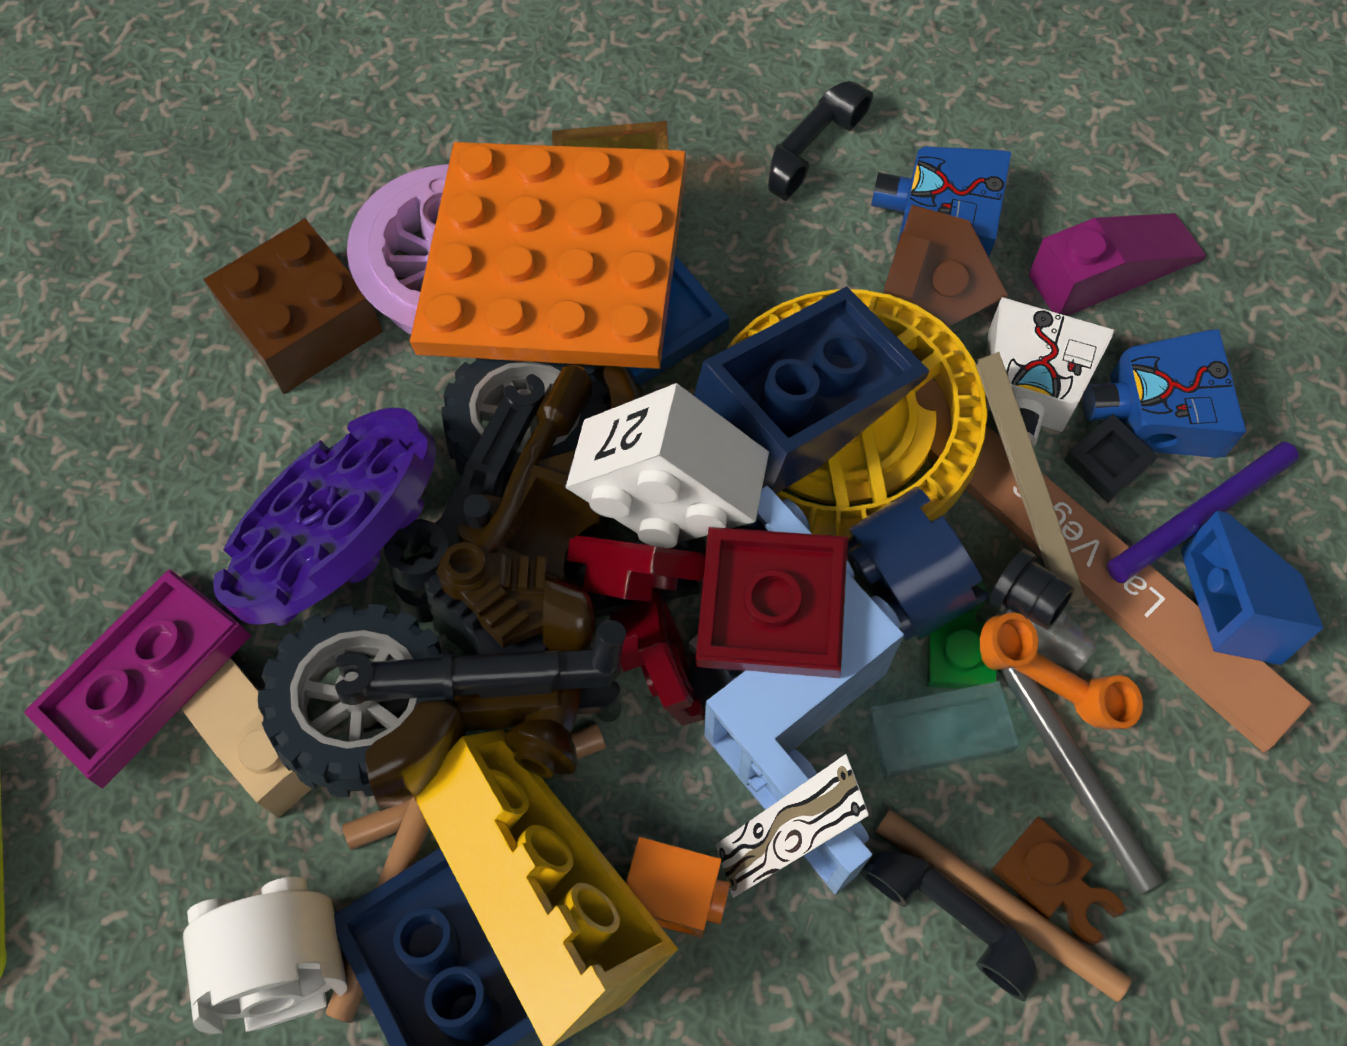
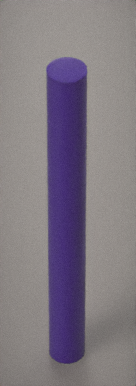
M1281 442L1110 560L1107 563L1109 575L1118 583H1125L1195 534L1217 510L1226 512L1297 462L1299 458L1297 449L1288 442Z

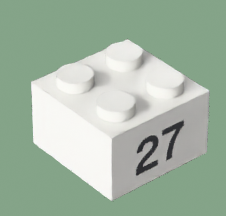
M675 383L585 419L566 488L589 502L590 507L596 513L614 518L636 532L639 539L645 544L672 548L677 543L708 535V527L735 528L756 522L769 451L679 384Z

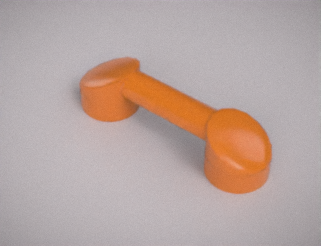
M1006 613L993 616L983 626L980 637V652L982 660L988 668L992 670L1015 669L1073 703L1080 717L1095 728L1104 730L1126 729L1135 725L1139 720L1143 710L1142 695L1138 686L1130 678L1123 675H1114L1084 680L1037 652V631L1029 619L1027 620L1022 614Z

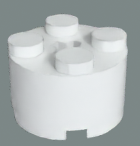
M293 876L276 879L262 887V894L234 902L227 898L210 899L190 907L187 911L189 925L184 930L183 942L195 1029L209 1034H224L222 1020L244 1018L246 1032L261 1030L327 1007L325 992L333 989L339 997L347 991L341 948L337 940L333 904L327 895L308 891L306 879Z

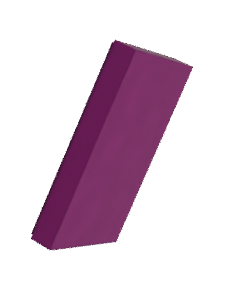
M169 569L23 713L87 779L103 789L251 635L239 623Z

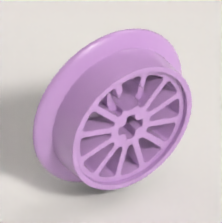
M449 164L417 169L399 176L382 186L363 204L349 231L347 258L356 285L377 310L410 335ZM421 230L422 239L413 234ZM399 250H400V251L405 252V253H407V254H409V255H394V254H395L396 251H399ZM396 277H407V278H404V279L398 281Z

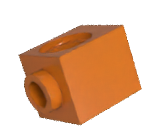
M639 837L626 884L661 927L703 938L707 921L721 924L731 882L717 879L722 859Z

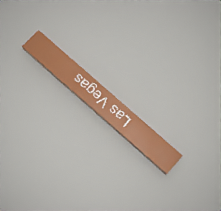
M931 379L918 390L916 399L918 404L924 409L936 411L935 437L928 458L936 463L946 447L952 428L950 410L944 393L938 383ZM986 425L982 453L973 478L965 490L1042 557L1002 439ZM1042 473L1084 595L1263 753L1271 749L1312 703L1263 661L1214 652L1199 606L1151 565L1125 583L1116 582L1107 571V563L1129 547Z

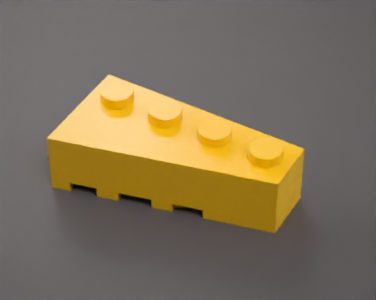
M503 729L463 736L448 752L434 778L414 799L543 1046H556L623 1006L679 949L540 776L525 770L514 760L516 753L506 744L504 740L506 733Z

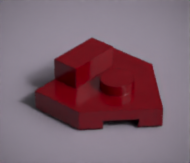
M576 535L575 539L570 538L567 561L586 564L583 590L586 592L651 602L653 588L677 590L678 578L703 581L706 554Z
M652 589L651 602L634 600L635 604L610 613V620L620 622L626 630V637L620 657L623 671L626 672L641 666L652 696L654 698L659 696L664 709L682 726L704 720V705L691 692L694 688L689 681L690 669L686 660L688 656L661 589Z

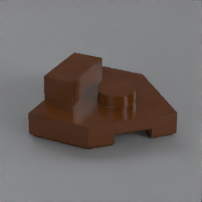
M911 205L883 290L884 294H889L918 305L940 319L947 327L1001 300V297L1008 296L969 220Z

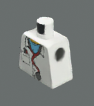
M1001 297L989 328L986 356L1000 352L1033 447L1037 443L1041 426L1063 432L1099 364L1114 330ZM985 393L987 409H988V410H991V407H990V405H989V402H988V399H987V396H986V393Z

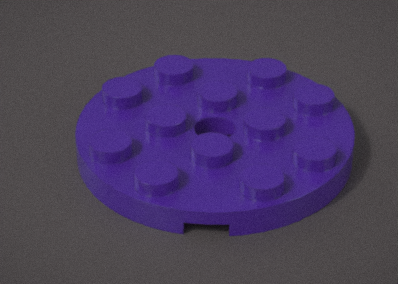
M385 408L350 421L347 427L350 433L345 435V438L330 448L320 440L290 464L263 491L240 520L223 549L232 559L227 570L222 569L214 574V593L221 604L245 623L257 625L274 623L277 626H282L294 619L299 612L327 597L346 581L351 583L359 582L375 569L381 558L379 551L397 530L411 524L422 512L424 500L421 498V495L429 481L435 462L436 445L433 435L410 411L402 408Z

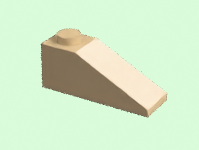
M230 657L181 709L212 751L255 802L279 818L312 788L302 783L294 771H289L282 764L262 726L263 716L258 708L259 689Z

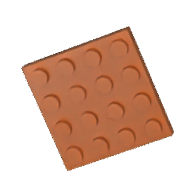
M454 142L409 341L415 354L660 369L687 170L686 152L679 150Z

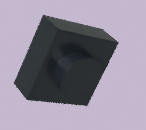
M1112 414L1068 452L1064 461L1109 503L1152 466L1158 456Z

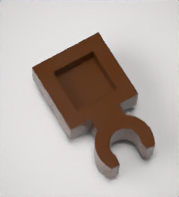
M1039 816L1030 823L991 869L994 874L1044 917H1051L1060 906L1067 912L1068 924L1075 936L1090 945L1099 943L1104 937L1087 920L1086 912L1090 904L1101 906L1113 918L1120 916L1126 910L1122 901L1113 892L1104 888H1090L1081 880L1093 864Z

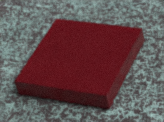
M708 527L696 666L840 678L848 537Z

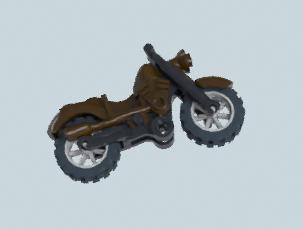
M476 358V361L469 365L467 362H464L456 370L455 383L448 382L443 395L445 407H442L441 414L448 454L451 459L455 458L456 468L462 478L457 482L446 509L439 520L434 523L429 520L415 519L405 528L397 530L384 545V553L390 575L393 579L396 600L401 610L399 615L389 613L388 607L380 604H368V609L355 610L354 604L334 607L335 614L324 618L318 613L303 621L304 629L296 635L289 632L277 645L280 653L276 659H268L264 666L262 678L266 685L264 690H258V708L263 716L262 726L282 764L289 771H294L302 783L315 790L318 786L327 787L330 795L338 797H350L351 791H363L365 797L374 796L379 810L382 811L400 805L419 795L437 774L448 752L461 737L466 736V731L511 728L505 734L504 740L508 747L516 753L514 760L525 770L545 778H551L554 773L572 774L577 767L576 747L571 736L577 714L596 713L597 717L604 722H612L619 717L621 713V706L618 700L620 686L614 680L621 673L620 657L626 637L625 627L615 620L604 621L599 625L595 638L594 603L587 592L575 582L565 578L564 574L570 538L575 539L576 535L604 539V531L611 518L600 515L592 510L589 502L568 490L566 484L584 420L644 396L641 386L628 367L605 366L603 381L598 382L596 381V370L592 365ZM607 392L610 397V406L607 404ZM482 420L490 421L485 430L481 426ZM423 545L431 547V552L417 554L406 560L404 558L403 552L405 550L416 553ZM412 591H426L420 599L414 597ZM418 622H433L435 631L441 635H446L449 641L472 655L454 656L453 652L442 653L439 640L429 628L424 631L421 630ZM337 667L339 668L340 676L336 681V685L319 683L328 672ZM310 698L338 703L310 723L307 715V706ZM346 718L350 722L349 742L328 738L323 735Z

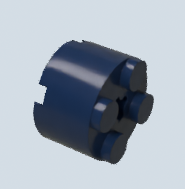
M914 487L848 528L851 535L847 546L848 558L860 576L864 575L870 585L876 581L879 583L883 592L877 596L883 599L897 615L900 622L899 630L904 634L903 639L905 641L913 636L920 641L989 598L985 590L976 586L983 580L966 549L943 515L931 522L920 509V507L931 500L919 487Z

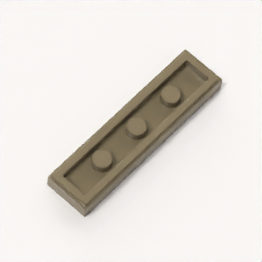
M1000 352L980 358L976 367L1045 567L1056 574L1059 579L1075 588L1066 607L1085 602L1084 592Z

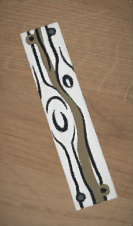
M847 754L716 844L727 881L731 882L729 888L733 898L869 816Z

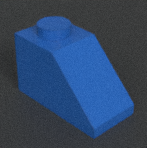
M1217 510L1181 548V554L1214 652L1282 665L1324 628L1303 575L1229 513Z

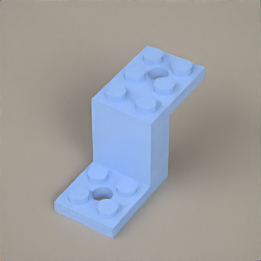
M768 485L761 491L756 522L744 525L756 527L761 531L812 534L809 531V522L802 510L789 499L781 501ZM848 561L846 566L840 678L745 670L706 701L704 737L765 810L817 774L809 761L795 748L886 675L904 636L899 630L900 622L895 612L880 597L873 596L870 598L854 580V572ZM859 821L803 855V857L836 895L859 874L872 856V853L864 845L869 840V836Z

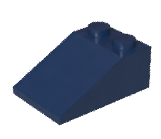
M846 286L703 361L694 396L769 451L762 489L768 485L777 494L821 467L924 381L930 370Z
M441 848L334 914L337 940L389 1046H543ZM567 1038L556 1046H568L572 1041L570 1038Z

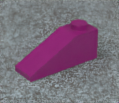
M1176 213L1097 217L1043 238L1028 277L1052 312L1068 316L1205 259L1206 254Z

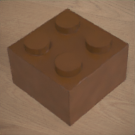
M306 218L203 279L226 319L283 394L383 332L372 304L359 290L350 272Z

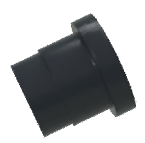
M1024 548L1012 559L999 578L990 596L989 605L1000 612H1004L1008 608L1014 613L1022 614L1027 620H1031L1045 630H1049L1066 608L1075 588L1059 579L1053 572L1037 563L1038 556Z

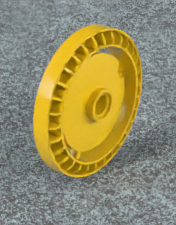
M840 289L805 294L773 307L755 318L738 333L727 348ZM859 289L850 290L930 372L924 381L821 467L787 487L792 492L807 499L835 506H824L803 501L783 491L776 494L781 501L789 499L802 510L809 522V531L812 534L846 536L848 539L851 537L848 528L914 487H919L931 500L920 507L929 521L931 520L932 522L944 515L958 501L973 478L982 453L987 421L985 390L976 363L962 341L940 319L918 305L889 294ZM934 377L944 393L950 410L952 428L950 437L944 451L934 466L920 480L899 494L888 498V494L899 489L918 472L932 448L937 423L936 411L926 410L921 407L917 402L916 393ZM873 501V503L850 507V505L853 504H861Z

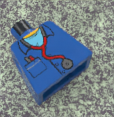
M925 146L917 152L911 178L878 172L871 206L904 212L898 241L904 230L911 205L969 220L989 258L997 236L1011 152L1004 150Z
M1219 329L1131 347L1123 352L1110 375L1111 383L1087 385L1083 395L1084 413L1088 421L1106 420L1114 414L1153 452L1214 458L1226 457L1246 433Z

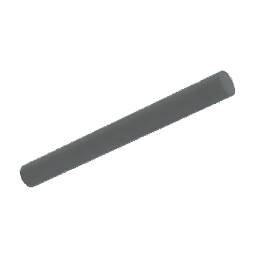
M1013 668L1000 669V673L1139 895L1163 883L1164 880L1040 685Z

